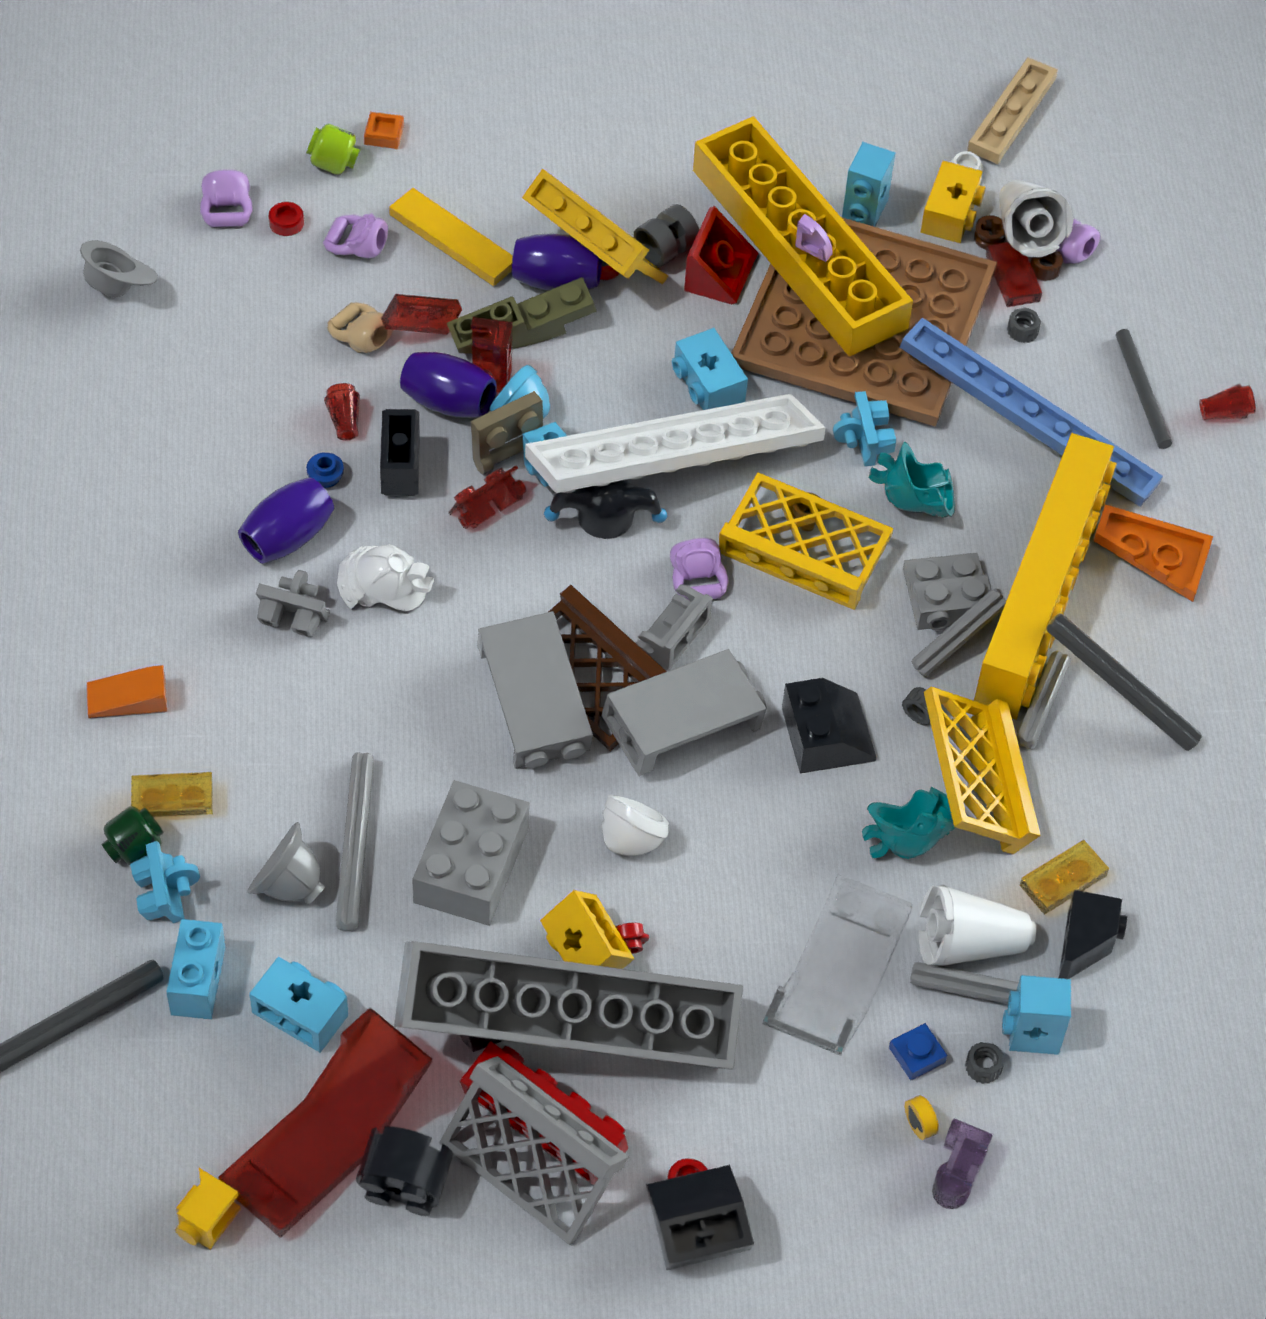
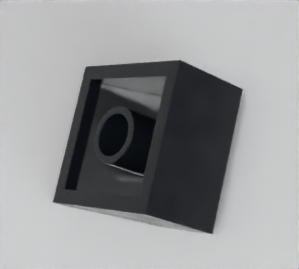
M825 678L785 683L782 712L800 774L876 761V754L856 692Z

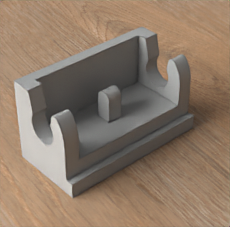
M680 584L676 589L679 594H675L672 597L670 604L648 631L641 632L638 636L640 640L636 642L652 659L668 671L711 617L712 597L708 594L703 595L683 584Z

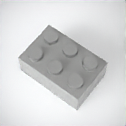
M453 780L412 879L413 903L490 926L529 828V802Z

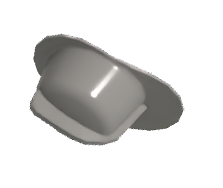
M91 240L83 243L80 248L81 256L85 260L83 270L85 281L108 297L117 298L123 296L132 285L144 286L157 282L158 275L152 268L134 259L113 244Z

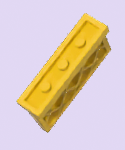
M542 169L522 196L525 201L627 279L631 277L636 269L662 285L669 277L645 258L649 252L647 247L546 170Z
M757 472L729 523L725 522L719 533V548L722 555L855 610L861 600V594L893 535L894 528ZM760 487L775 492L778 500L759 505L756 494ZM802 503L809 506L812 514L793 519L788 506ZM782 508L787 521L768 526L763 513ZM756 515L762 526L761 529L751 532L738 527L742 519ZM836 517L843 520L846 528L827 533L822 520ZM816 522L821 535L802 540L797 527ZM791 530L796 543L783 546L775 543L773 534ZM869 531L881 536L876 544L862 548L856 534ZM850 536L855 550L837 555L832 541ZM822 544L826 545L830 557L816 560L809 556L808 548ZM859 558L863 570L860 576L857 577L845 572L841 563Z
M932 686L924 691L954 827L998 840L1003 852L1015 854L1041 835L1008 702L996 699L989 705H985ZM941 704H942V705L948 710V712L953 716L952 720H951V719L948 717V715L942 710ZM966 713L972 714L974 716H972L970 719V717ZM957 722H958L959 725L965 730V732L970 736V738H971L970 741L965 737V735H964V734L959 730V728L956 726ZM948 736L961 750L959 753L949 742ZM965 756L979 771L978 774H976L974 770L969 766V764L963 759ZM956 769L969 783L967 787L957 776ZM973 789L987 805L985 808L971 793ZM964 803L976 816V819L966 816Z

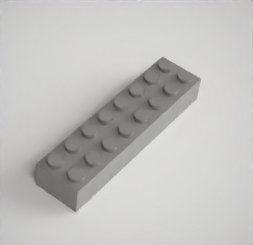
M409 941L405 942L394 1027L733 1069L743 985Z

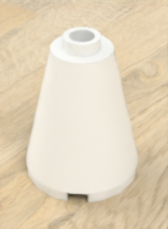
M1012 180L1002 187L999 194V204L1004 233L1009 244L1027 257H1043L1060 248L1058 245L1065 237H1069L1073 227L1074 217L1067 200L1054 190L1023 180Z
M945 885L931 886L924 896L920 917L927 918L926 931H918V940L921 956L927 965L940 967L1025 953L1029 945H1033L1035 942L1036 925L1034 921H1031L1029 914Z

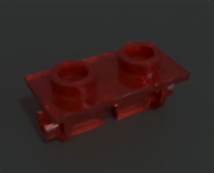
M517 465L506 472L501 467L484 478L485 485L476 490L473 486H469L454 497L456 503L448 512L449 515L459 511L461 515L458 516L462 527L474 529L495 516L496 512L489 503L492 500L500 512L517 501L522 500L523 494L527 492V489L521 480L515 481L512 477L518 469Z

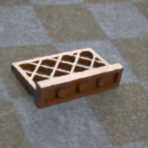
M570 584L560 593L561 601L548 612L553 611L556 620L562 615L571 623V634H561L563 643H570L569 662L574 677L575 667H597L596 683L576 684L579 692H596L595 707L584 709L593 736L611 751L619 743L613 734L609 736L600 728V716H602L604 708L600 707L601 692L617 691L667 671ZM576 643H593L597 647V658L575 659ZM603 653H604L608 658H602ZM602 667H619L624 672L623 682L601 683ZM588 716H595L594 722Z

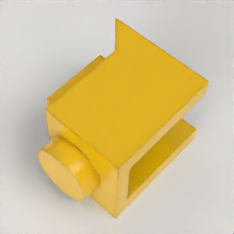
M199 1168L200 1184L198 1186L194 1184L176 1207L179 1225L175 1231L187 1243L191 1245L200 1243L206 1248L211 1249L239 1213L241 1207L234 1202L239 1195L238 1191Z

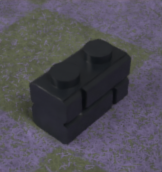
M416 409L383 410L380 456L381 494L385 496H415L419 493V411Z

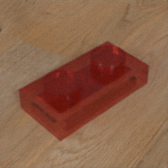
M1009 242L987 246L985 256L988 260L997 262L994 277L1006 306L1012 307L1040 302L1042 290L1028 257L1015 250Z
M395 294L381 320L384 328L389 330L448 335L450 330L447 322L457 319L462 312V308L458 299Z

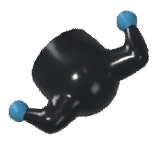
M627 479L611 482L606 486L580 488L571 493H555L551 505L546 507L544 511V517L552 522L559 518L560 510L569 507L577 510L579 524L584 531L596 538L602 539L616 538L626 533L632 525L635 511L648 510L652 513L653 521L657 523L665 522L668 517L666 510L660 507L654 491L644 487L633 486Z

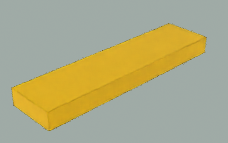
M411 188L389 207L390 216L492 286L498 284L512 272V254L415 188Z

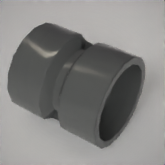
M674 204L659 213L656 218L650 219L637 227L634 231V238L649 249L645 258L659 268L673 260L678 253H684L692 247L699 232V226L695 218L684 206Z

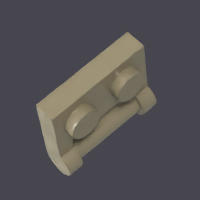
M535 391L471 421L473 461L481 474L493 470V465L522 452V434L543 426V400Z

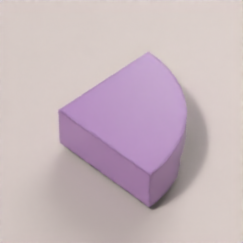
M804 214L798 221L795 246L826 262L833 252L830 239L815 220Z

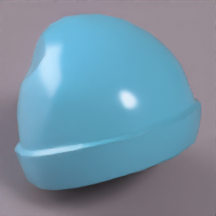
M530 365L522 367L514 374L492 402L490 411L535 391L543 400L544 419L550 411V401L547 389L543 385L542 379L537 375V370Z

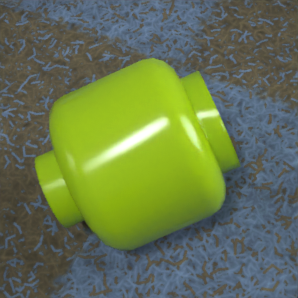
M325 124L322 129L316 127L306 153L311 155L312 165L332 174L340 175L344 172L346 166L353 169L360 149L354 147L356 137L353 133L332 124Z

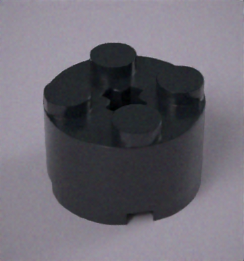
M385 1126L383 1134H379L376 1127L371 1130L356 1182L366 1190L364 1198L371 1203L388 1206L390 1200L405 1203V1208L414 1214L429 1216L432 1208L439 1204L453 1158L452 1150L443 1143L441 1150H437L430 1146L431 1137L416 1131Z

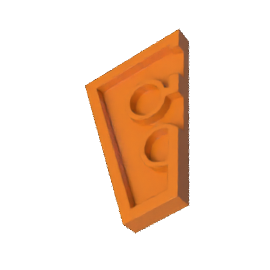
M1106 504L1094 537V542L1192 602L1194 601L1213 540L1211 535Z

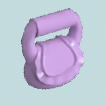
M218 170L210 172L203 177L201 185L203 197L200 203V213L205 223L210 227L243 226L249 221L252 213V201L248 194L249 180L244 173L235 170ZM240 205L243 208V212L209 213L210 208L213 206L218 208V206L237 207Z
M372 213L364 214L363 217L358 215L340 216L335 218L323 241V245L327 251L336 255L354 254L363 258H375L380 254L386 243L388 225L383 219L375 217ZM352 224V230L348 238L345 239L346 242L338 245L347 225Z
M1074 219L1071 234L1068 238L1065 237L1058 245L1060 248L1057 251L1062 254L1063 262L1075 264L1086 260L1098 246L1100 232L1096 228L1082 224Z
M709 538L691 539L677 543L671 548L670 560L674 568L672 579L675 591L680 584H684V580L691 581L696 578L716 576L719 583L691 588L703 595L708 594L712 599L721 598L726 593L729 579L726 569L721 562V550L715 540Z

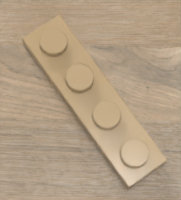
M1027 57L970 139L967 151L999 164L1056 80L1058 69Z

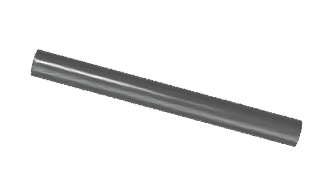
M1121 329L1116 333L1117 341L1158 448L1166 449L1172 445V440L1128 329Z

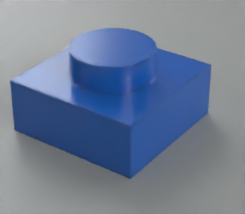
M926 1023L890 1040L889 1044L890 1051L910 1081L945 1064L948 1056Z

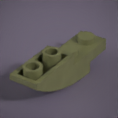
M581 277L520 303H516L513 296L449 321L447 326L459 353H493L540 343L566 334L565 324L595 313L597 310L584 279Z

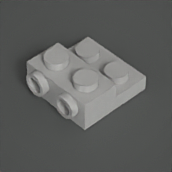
M978 553L904 560L903 572L917 630H942L950 627L991 591L988 575H983Z

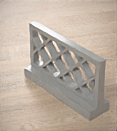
M498 1056L477 1064L470 1076L473 1082L439 1144L442 1145L443 1143L448 1146L457 1158L569 1245L574 1243L615 1173L622 1170L629 1156ZM482 1090L493 1097L497 1114L481 1116L477 1098ZM519 1117L526 1122L529 1139L513 1140L509 1118ZM498 1120L503 1143L488 1146L483 1122ZM472 1124L478 1148L468 1149L455 1138L462 1126ZM552 1142L559 1148L562 1159L561 1165L546 1166L541 1143ZM531 1145L536 1169L520 1171L515 1148ZM505 1150L510 1173L500 1174L493 1168L490 1152ZM585 1168L598 1178L591 1191H579L574 1169ZM564 1171L569 1194L553 1197L548 1173ZM538 1175L543 1198L534 1200L525 1193L522 1177ZM587 1198L584 1204H582L581 1199ZM571 1201L575 1220L570 1227L558 1219L555 1203Z

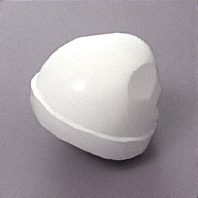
M608 795L605 803L606 808L603 810L604 820L601 822L604 843L610 851L620 855H643L658 848L664 838H667L669 822L661 813L637 801L617 795Z

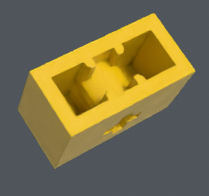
M942 161L924 208L920 233L961 243L965 230L972 231L977 211L973 210L974 206L980 207L986 189L985 186L980 185L983 171Z
M573 890L540 920L547 932L546 939L555 951L559 952L563 961L624 969L634 960L632 953L595 894Z

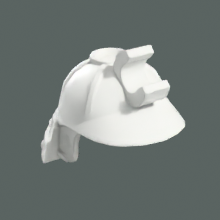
M395 545L361 546L350 552L339 564L337 586L340 596L350 609L357 603L363 607H371L381 602L397 610L412 611L424 601L426 593L430 592L434 578L425 577L429 569L427 564L415 563L413 556H410Z

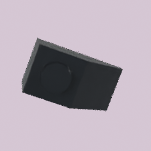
M1074 890L1068 908L1058 978L1070 979L1111 954L1116 938L1123 940L1127 916L1121 915L1122 899Z

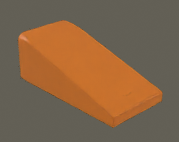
M164 666L145 667L87 682L88 718L167 712Z

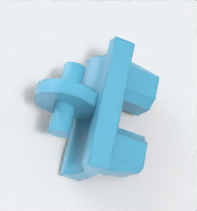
M866 391L855 392L854 397L857 407L852 411V418L850 413H843L840 416L841 421L837 422L833 427L834 438L838 442L847 443L848 448H854L859 443L864 467L874 466L876 457L880 452L887 454L895 452V432L893 428L875 430L877 425L888 424L889 409L887 401H868Z
M154 841L146 844L147 856L130 863L132 876L141 888L150 884L153 885L152 891L137 896L138 911L147 921L166 916L172 923H177L181 919H185L181 896H187L191 893L190 886L199 881V869L194 864L186 863L184 856L173 857L171 854L161 852L160 844Z

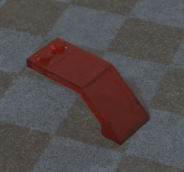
M370 1007L341 1033L339 1048L305 1099L219 1176V1180L238 1191L239 1195L236 1200L281 1238L361 1164L371 1130L377 1127L379 1134H383L385 1126L391 1125L432 1064V1058Z

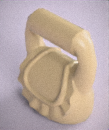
M351 302L328 321L327 330L334 339L347 342L357 353H368L377 350L389 339L393 332L394 322L391 317L377 312L375 308L368 304ZM348 324L346 330H341L343 327H345V326Z

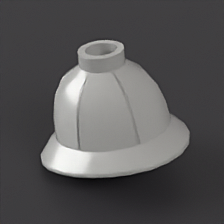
M299 822L294 823L248 888V894L264 893L272 898L291 902L303 899L307 904H310L323 891L325 886L319 882V864L310 848L302 841Z

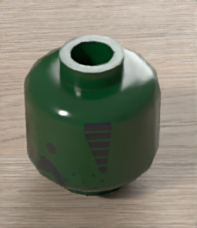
M130 806L104 825L103 831L107 840L101 845L115 863L123 859L125 863L130 865V863L147 856L146 844L157 841L161 847L160 835L164 831L146 807L139 810L137 807Z

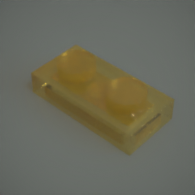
M212 772L132 775L131 806L137 807L139 810L146 807L153 817L213 814Z
M1082 840L1023 876L1019 886L1045 915L1071 899L1074 890L1084 891L1105 878L1109 868L1088 843Z

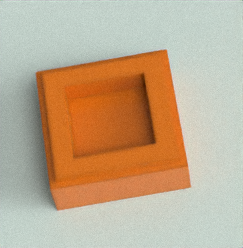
M370 112L364 134V145L398 149L404 127V116Z

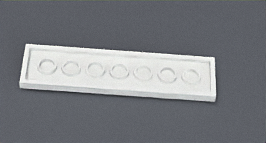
M786 394L528 443L525 445V458L555 493H571L580 488L606 486L611 482L626 479L636 480L646 475L661 472L672 473L678 469L692 466H707L712 462L727 459L738 460L747 455L773 453L778 449L793 446L804 447L809 443L824 441L825 427L792 394Z

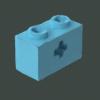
M862 142L848 170L842 218L876 226L889 199L896 152Z
M715 328L676 341L672 367L676 376L679 379L683 378L687 384L690 397L696 405L700 404L703 410L746 402L748 378Z
M181 919L166 991L170 1015L212 1020L226 948L222 923Z
M279 956L249 993L253 1014L321 1053L349 1016L347 996L339 986L329 981L323 983L311 976L309 970L300 963L294 961L289 963Z
M1020 976L1017 990H1010L1008 1010H1004L1002 1033L1003 1035H1009V1051L1059 1055L1071 1019V979Z

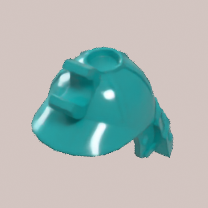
M903 442L896 461L891 455L880 452L877 463L885 466L887 470L879 471L872 467L868 478L874 483L885 484L886 496L890 503L908 512H925L932 516L952 517L955 512V496L949 468L944 470L943 465L938 462L930 464L918 462L907 442Z
M931 787L929 792L922 789L915 791L908 803L903 806L881 802L869 804L867 810L876 824L866 826L862 830V836L864 841L871 838L881 839L880 843L869 847L872 858L882 857L891 849L897 856L911 859L928 852L941 838L949 835L950 831H953L956 827L953 824L947 795Z

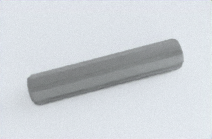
M991 590L912 659L911 662L914 668L921 675L928 676L1003 610L1006 603L1003 595L996 590Z
M1060 651L1051 653L1016 736L1019 746H1024L1027 749H1033L1036 746L1071 662L1067 654H1062Z
M921 962L914 963L910 978L913 985L1008 1004L1010 990L1016 991L1019 983L941 966L936 967L935 965H927Z

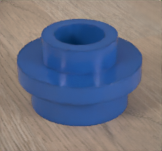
M324 452L311 457L307 463L306 470L308 477L318 481L324 488H330L335 486L343 476L344 465L337 455Z

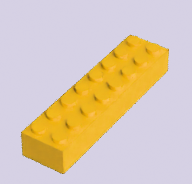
M754 116L695 142L694 173L849 357L909 328L913 304L911 297ZM804 214L815 220L830 239L833 252L826 262L795 246L798 221Z
M1071 433L984 657L974 701L989 705L996 699L1008 702L1011 717L1017 720L1022 706L1027 708L1030 706L1036 689V681L1041 677L1048 649H1051L1055 639L1047 632L1046 627L1054 616L1059 613L1064 615L1070 590L1073 591L1080 570L1078 568L1085 559L1091 534H1094L1101 514L1099 512L1101 507L1105 505L1111 485L1108 484L1111 483L1117 465L1116 462L1111 461L1114 446Z

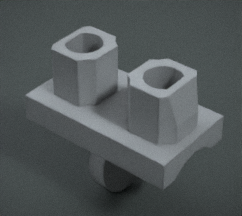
M298 570L293 579L283 576L280 578L279 587L290 591L259 583L256 595L260 600L257 615L260 623L279 627L284 610L296 614L291 629L304 636L313 637L320 620L327 622L330 610L325 608V601L304 596L306 594L316 597L318 593V586L307 583L308 573L306 571Z

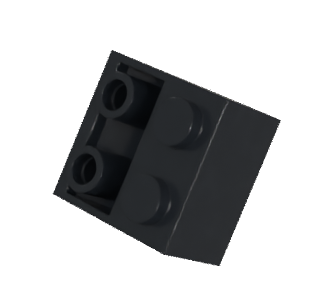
M730 1165L646 1184L666 1270L748 1251L753 1247L754 1241L744 1201Z

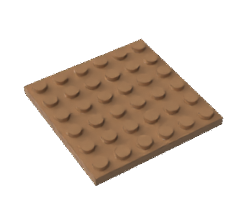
M842 218L913 300L908 329L850 357L770 263L731 353L741 369L856 403L855 392L866 391L868 401L886 400L889 413L936 427L952 382L900 348L902 339L921 318H924L967 347L994 276L997 262Z

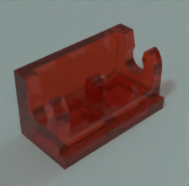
M473 317L471 323L472 363L496 380V392L500 393L509 382L512 373L513 322Z

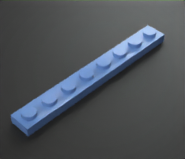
M921 318L902 339L900 345L902 350L1059 454L1063 455L1071 433L1114 446L1111 461L1116 462L1117 465L1111 483L1108 485H1111L1112 489L1139 507L1143 505L1160 484L1163 478L1161 474L924 318Z

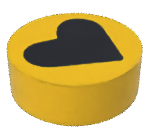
M921 1095L905 1101V1113L916 1136L924 1140L936 1135L939 1125L930 1102Z

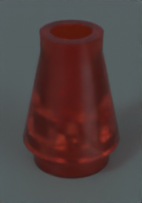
M334 384L326 390L327 395L324 398V403L336 429L337 438L340 440H352L359 435L360 394L352 384Z
M1239 383L1208 398L1199 400L1200 412L1204 421L1209 419H1247L1249 414L1256 412L1255 399L1250 385L1241 386Z

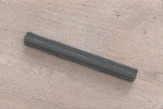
M1059 613L1050 620L1046 627L1047 632L1182 748L1189 751L1198 744L1202 735L1195 727L1066 616Z
M155 960L145 962L0 1044V1072L162 982L164 979L163 972Z

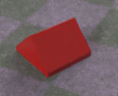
M715 206L709 208L687 256L684 291L732 305L738 301L758 251Z

